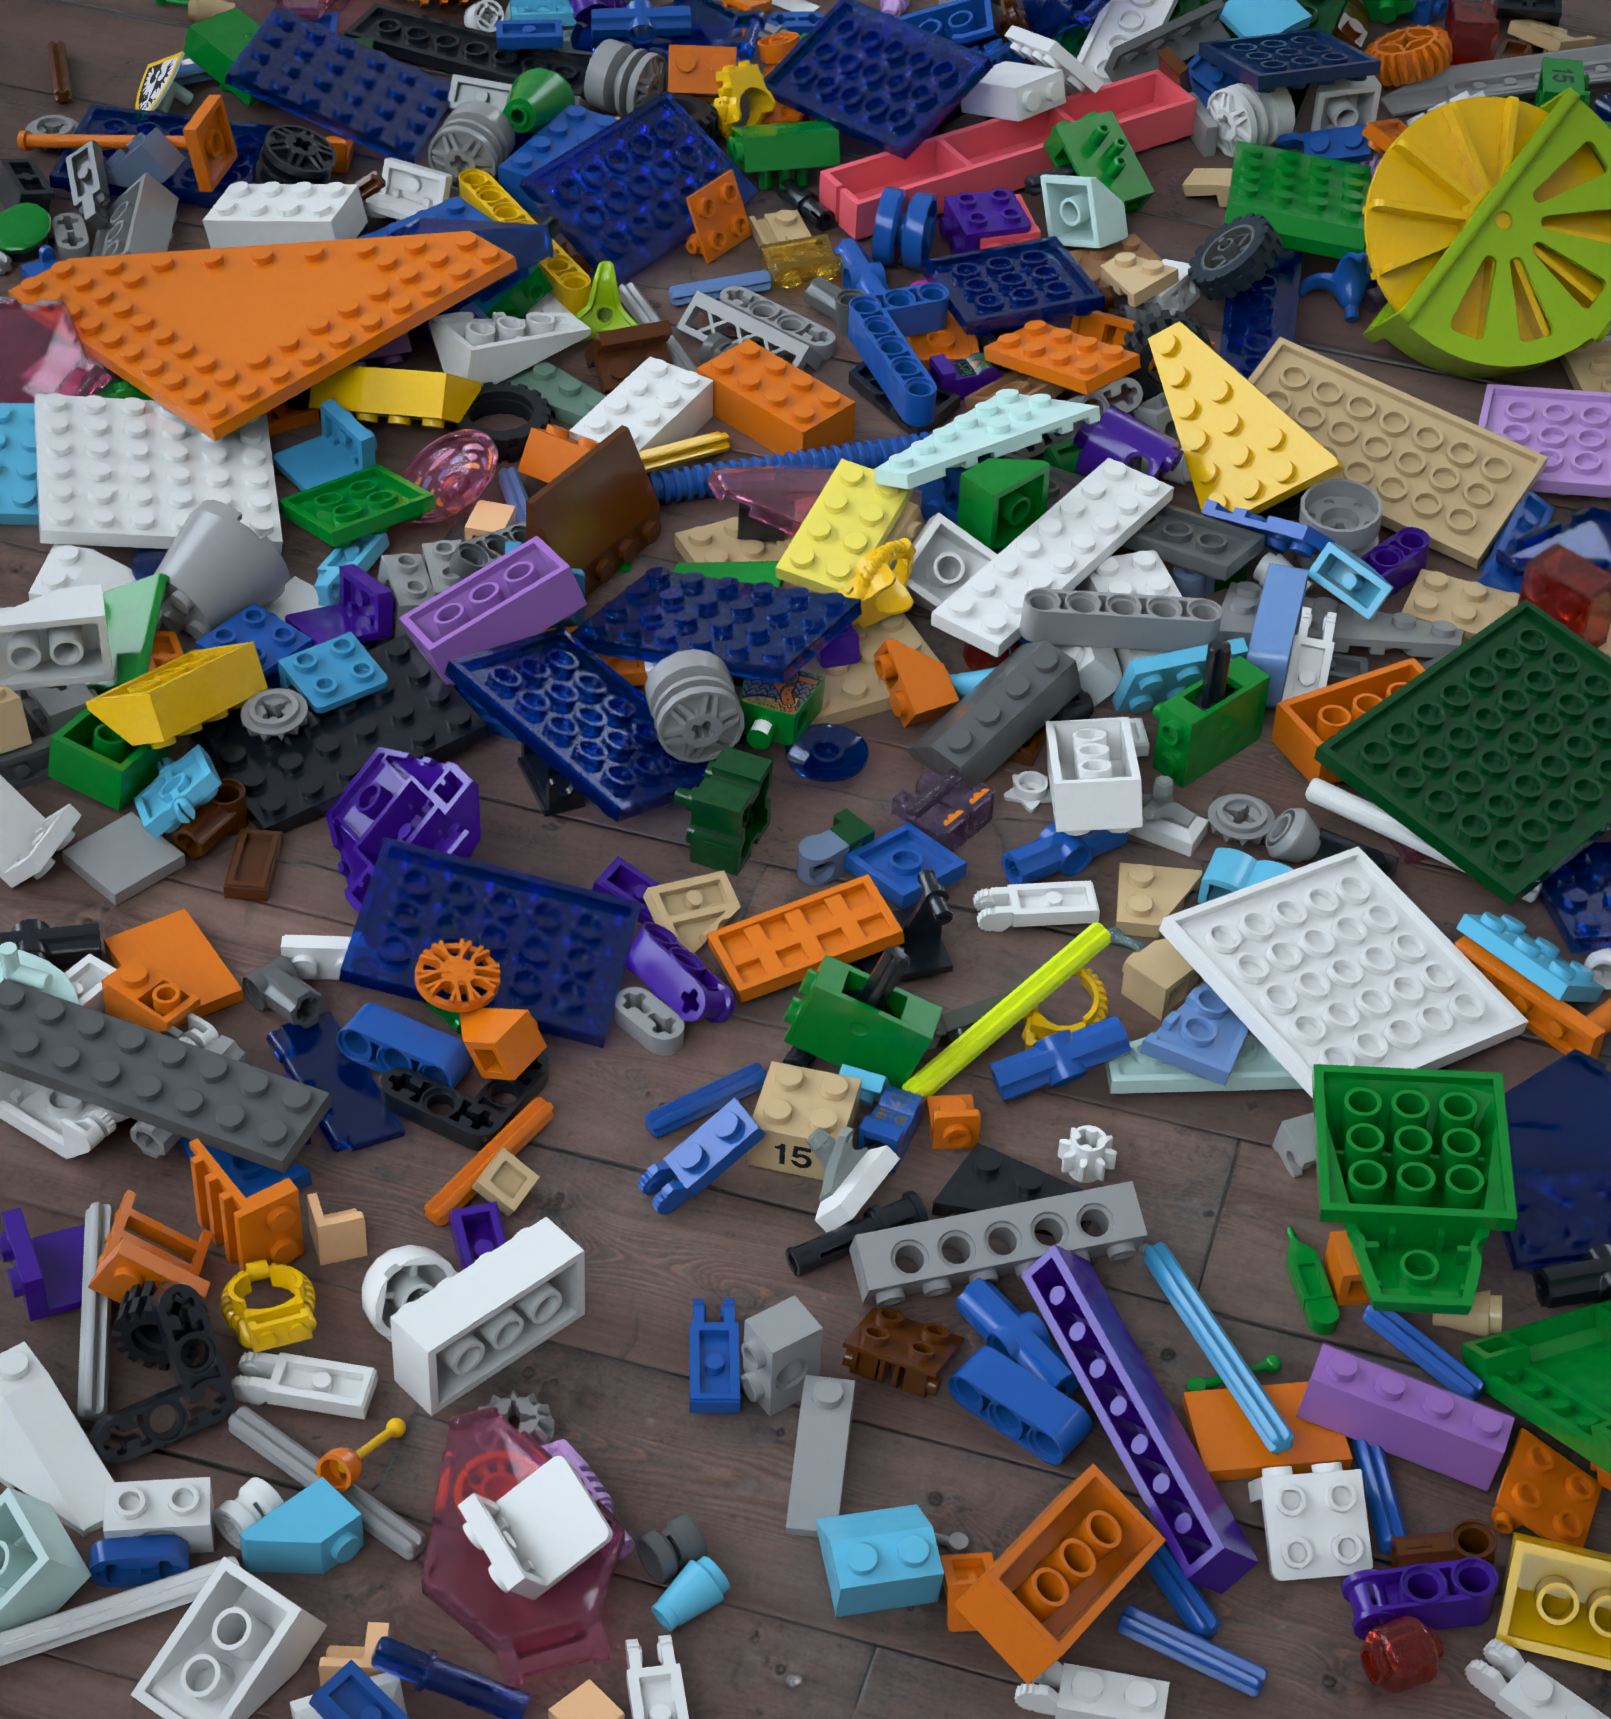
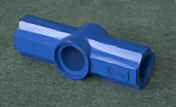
M634 0L626 8L591 9L592 38L628 37L632 43L643 45L652 42L656 36L691 35V10L689 6L654 7L647 0Z
M853 238L843 239L837 247L833 248L832 259L842 274L844 290L858 289L866 294L890 290L886 284V274L880 261L872 262L863 246L856 243Z
M1053 822L1041 832L1038 840L1003 853L1001 865L1010 884H1028L1058 871H1061L1064 876H1075L1088 866L1093 857L1127 844L1128 832L1112 833L1107 829L1090 830L1087 834L1074 836L1064 832H1056L1055 822Z
M1116 1015L1095 1024H1090L1072 1033L1071 1030H1064L1049 1035L1034 1043L1033 1048L991 1063L989 1069L998 1094L1004 1103L1030 1094L1048 1085L1050 1088H1055L1068 1084L1088 1073L1087 1070L1131 1054L1132 1050L1124 1026Z
M978 1278L966 1286L963 1293L956 1299L955 1309L985 1339L986 1347L999 1351L1070 1398L1074 1391L1080 1387V1383L1068 1361L1051 1344L1049 1332L1043 1321L1033 1312L1027 1311L1022 1314L989 1280L983 1281L981 1278Z

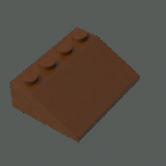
M621 425L526 501L527 541L538 536L570 568L583 570L585 573V599L602 583L607 582L624 563H630L639 552L649 544L654 543L661 532L660 504L631 432L624 425Z

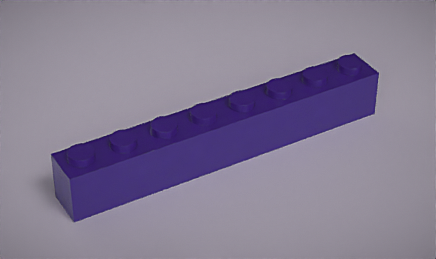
M1054 1244L1024 1271L1021 1277L1160 1532L1166 1539V1543L1188 1581L1222 1594L1257 1565L1259 1561L1090 1262Z

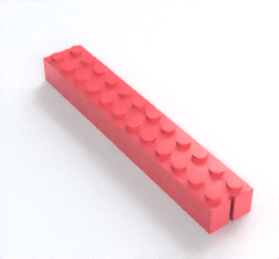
M1155 69L1103 85L1096 94L1086 90L1082 93L1066 96V103L1019 122L994 118L820 171L819 202L834 213V222H839V226L854 240L866 239L873 235L881 195L887 186L905 189L909 203L917 192L936 194L938 215L944 213L945 197L956 196L964 192H988L996 188L1008 189L1013 192L1025 187L1024 179L1027 176L1055 168L1043 144L1052 133V127L1061 121L1069 120L1071 123L1080 120L1083 116L1093 111H1097L1100 114L1112 110L1134 153L1193 135L1197 99L1159 69Z

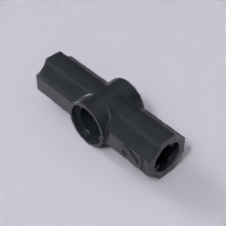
M26 919L15 924L11 932H0V945L5 942H13L18 950L43 958L54 966L76 964L89 953L102 960L98 923L50 928L44 921Z
M1611 1244L1596 1246L1587 1251L1579 1260L1536 1267L1533 1280L1536 1289L1535 1295L1541 1307L1555 1308L1595 1300L1598 1303L1611 1300Z

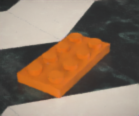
M1042 320L1027 322L1023 328L1013 333L1003 334L998 337L997 341L984 347L985 361L1085 395L1141 368L1140 354L1125 350L1120 345H1110L1098 341L1095 337H1085L1073 333L1067 328H1057L1048 325Z
M869 874L707 933L708 945L741 1004L803 981L809 968L817 971L825 955L849 964L881 952L888 947L891 948L905 943L901 926Z

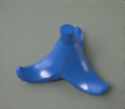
M1355 252L1346 253L1341 258L1334 273L1313 274L1307 277L1298 288L1299 297L1303 298L1313 290L1323 289L1330 292L1335 297L1337 303L1344 309L1345 321L1348 323L1359 321V307L1367 290H1374L1385 297L1377 280L1372 281L1370 273H1367L1366 252L1356 254Z

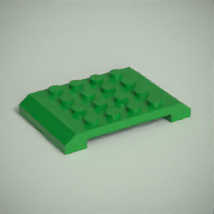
M1237 140L1232 159V173L1223 225L1225 223H1232V220L1236 217L1241 216L1244 218L1246 214L1254 213L1255 216L1262 214L1282 239L1283 245L1280 246L1282 248L1341 259L1348 252H1355L1356 254L1364 252L1365 232L1362 209L1366 205L1370 187L1371 166Z
M1611 1300L1461 1343L1463 1363L1484 1380L1486 1385L1483 1391L1598 1467L1611 1473Z

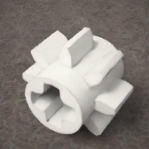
M1091 1125L1081 1126L1077 1129L1071 1128L1070 1139H1060L1058 1157L1062 1159L1061 1171L1063 1173L1068 1172L1073 1179L1081 1183H1091L1096 1180L1103 1181L1105 1168H1115L1117 1151L1112 1149V1135L1106 1136L1100 1128Z

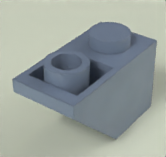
M156 127L146 136L142 132L138 133L126 145L129 149L127 152L120 148L106 161V164L110 167L106 171L108 184L129 188L147 172L162 184L173 175L186 158Z

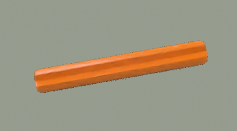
M535 1097L425 1204L424 1209L426 1213L424 1216L426 1219L438 1227L444 1226L449 1221L450 1210L462 1208L478 1193L471 1187L499 1150L504 1147L515 1156L553 1119L554 1113L552 1110L554 1107L552 1103L545 1101L542 1097Z

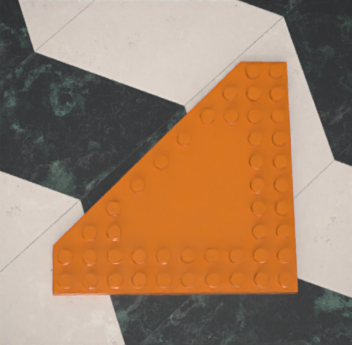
M471 231L68 258L65 261L54 263L50 269L35 277L24 279L20 285L8 290L12 304L216 442L515 271L517 264L515 256Z

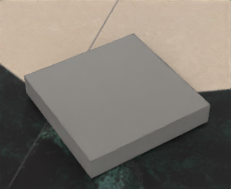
M133 812L124 815L61 851L63 863L115 906L186 866L185 854L160 835L155 839L144 828L141 819Z

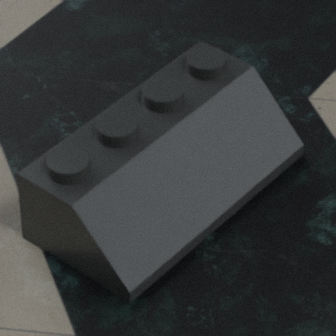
M1047 640L1021 644L908 748L909 754L968 796L1043 727L1045 721H1049L1082 690L1076 660Z

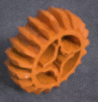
M1419 24L1416 27L1408 26L1404 29H1396V31L1391 33H1385L1383 37H1377L1374 42L1367 45V49L1364 51L1381 61L1380 74L1375 75V77L1386 87L1390 85L1398 87L1403 84L1409 86L1411 83H1421L1424 79H1432L1433 75L1441 74L1443 69H1447L1453 60V48L1448 32L1443 30L1442 27H1434L1433 25L1423 27Z

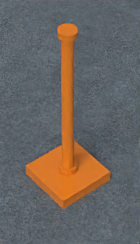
M208 95L184 127V136H165L178 150L189 151L200 192H213L238 157L222 95ZM21 130L18 133L17 143L21 151H31L32 148H81L91 140L101 145L102 149H128L126 145L136 135L32 134L29 130Z

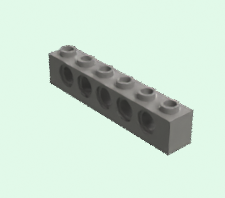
M1133 1181L857 1234L852 1241L849 1251L862 1303L877 1302V1306L886 1307L903 1302L906 1299V1295L923 1292L924 1297L941 1296L952 1291V1286L971 1283L978 1278H981L983 1281L989 1280L992 1284L999 1281L998 1277L1016 1274L1018 1279H1022L1021 1274L1052 1247L1044 1245L1037 1240L1034 1232L1036 1230L1050 1232L1056 1240V1245L1091 1262V1258L1108 1255L1110 1261L1131 1257L1137 1253L1136 1250L1139 1249L1148 1235ZM1080 1222H1094L1099 1226L1102 1235L1094 1237L1086 1234ZM988 1240H1003L1009 1246L1010 1254L1000 1255L995 1253L990 1248ZM942 1249H957L962 1253L965 1262L961 1264L948 1262L942 1254ZM899 1257L911 1258L917 1264L918 1271L915 1273L901 1271L897 1267L895 1259Z

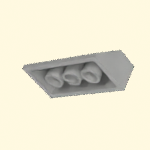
M144 173L107 207L110 224L97 230L90 257L167 252L169 243L174 235L172 228L178 217L176 209L179 198L150 174Z

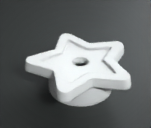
M1025 771L1018 775L1013 774L1012 782L1014 787L1004 793L1006 801L1021 803L1029 813H1033L1040 804L1052 803L1051 792L1048 789V776L1036 771Z

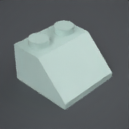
M1048 174L1040 176L1049 245L1103 248L1128 238L1124 202L1096 177Z
M9 1487L0 1495V1632L57 1613L91 1576L52 1506L49 1503Z

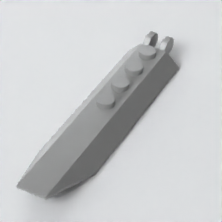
M1611 44L1451 65L1447 69H1443L1441 74L1433 75L1432 79H1424L1421 83L1415 82L1409 86L1406 84L1381 97L1380 102L1391 117L1428 112V109L1444 101L1447 104L1450 103L1449 99L1467 90L1470 96L1483 90L1486 97L1508 98L1509 96L1518 97L1521 101H1528L1535 98L1543 57L1583 61L1584 74H1589L1587 91L1611 88Z

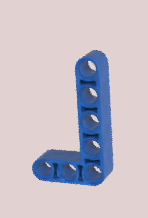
M924 283L854 297L849 302L848 338L901 419L906 424L914 427H925L934 422L937 386L905 337L934 332L946 327L949 290L946 286L939 283Z

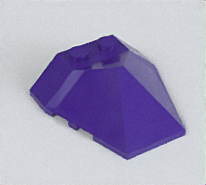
M378 747L344 789V793L326 812L333 847L340 851L342 859L338 863L339 872L346 877L348 887L344 890L346 900L368 922L427 908L433 899L443 892L449 879L461 864L471 857L474 848L481 841L479 785L459 765L448 761L446 764L438 763L434 759L425 756L423 759L415 758L409 753Z

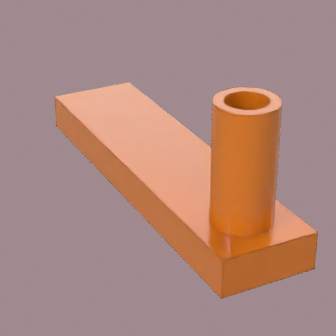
M1466 935L1455 942V946L1529 1021L1526 1026L1527 1029L1585 1070L1598 1061L1604 1036L1611 1031V998L1584 1016L1566 1002L1559 1001Z

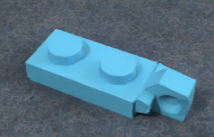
M386 532L376 535H365L355 539L352 545L341 548L336 547L317 568L318 578L314 584V589L317 591L319 606L335 605L340 601L339 566L355 564L365 572L370 569L390 545Z

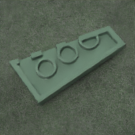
M545 359L504 380L511 382V385L524 384L531 391L533 389L539 391L541 398H546L549 402V408L552 412H555V419L574 426L606 397Z

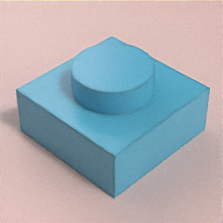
M842 1064L839 1075L862 1079L860 1104L865 1106H872L873 1101L880 1102L885 1089L891 1085L886 1076Z

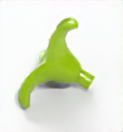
M611 261L599 263L588 303L575 315L576 318L591 328L590 336L579 342L594 339L598 332L638 325L621 305L614 265Z

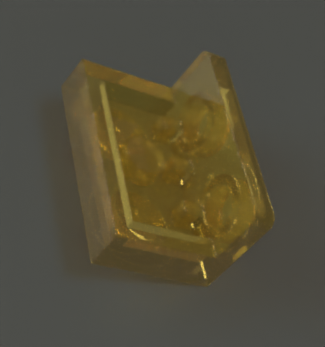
M828 234L762 244L759 249L763 268L771 275L772 288H793L800 283L811 282V280L819 276L830 281L837 277L843 262L841 254H834Z

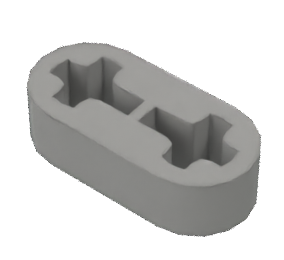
M62 213L55 216L52 220V228L58 258L65 261L68 258L90 257L89 238L83 217L76 213Z
M628 987L616 994L614 1000L615 1022L650 1052L662 1056L672 1055L683 1048L685 1024L684 1020L675 1011L644 988Z

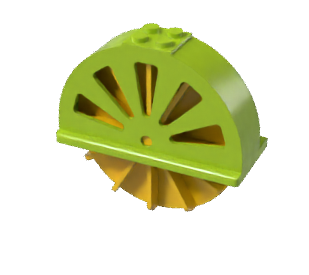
M1568 87L1540 107L1519 101V98L1509 96L1508 98L1473 97L1461 99L1426 113L1400 133L1381 158L1368 190L1366 205L1362 209L1365 243L1368 259L1373 271L1370 273L1372 281L1377 280L1381 291L1388 300L1363 333L1365 338L1373 344L1385 338L1406 355L1430 368L1447 374L1469 378H1499L1517 375L1581 347L1586 349L1592 342L1596 341L1599 343L1611 330V324H1609L1611 320V129L1593 110L1579 99L1581 95L1571 87Z

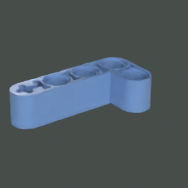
M1269 563L1246 660L1271 676L1266 707L1276 709L1277 702L1282 701L1293 639L1297 632L1309 570Z

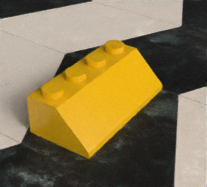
M349 365L311 387L309 408L320 410L321 403L334 399L345 410L356 415L355 419L360 422L378 423V417H389L388 423L411 426V419L422 420L421 426L444 429L445 422L460 423L481 391V383L443 372Z
M254 641L190 651L86 701V705L92 714L132 746L150 744L152 749H160L176 743V735L183 736L202 730V722H213L229 715L227 709L242 708L249 698L268 689Z
M1513 1532L1503 1581L1495 1638L1506 1642L1508 1646L1611 1671V1554Z

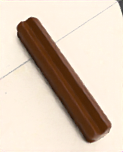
M60 40L57 43L51 41L48 43L47 48L54 100L59 104L62 102L69 103L73 97L66 46Z

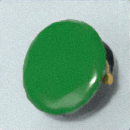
M27 202L12 206L0 213V250L8 255L13 262L34 259L39 256V250L42 246H52L54 237L49 233L51 217L47 210L37 204Z

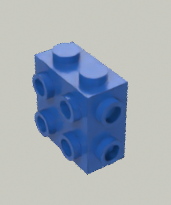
M255 603L211 632L203 635L195 642L196 650L254 641L268 689L280 688L278 660L313 647L312 638Z

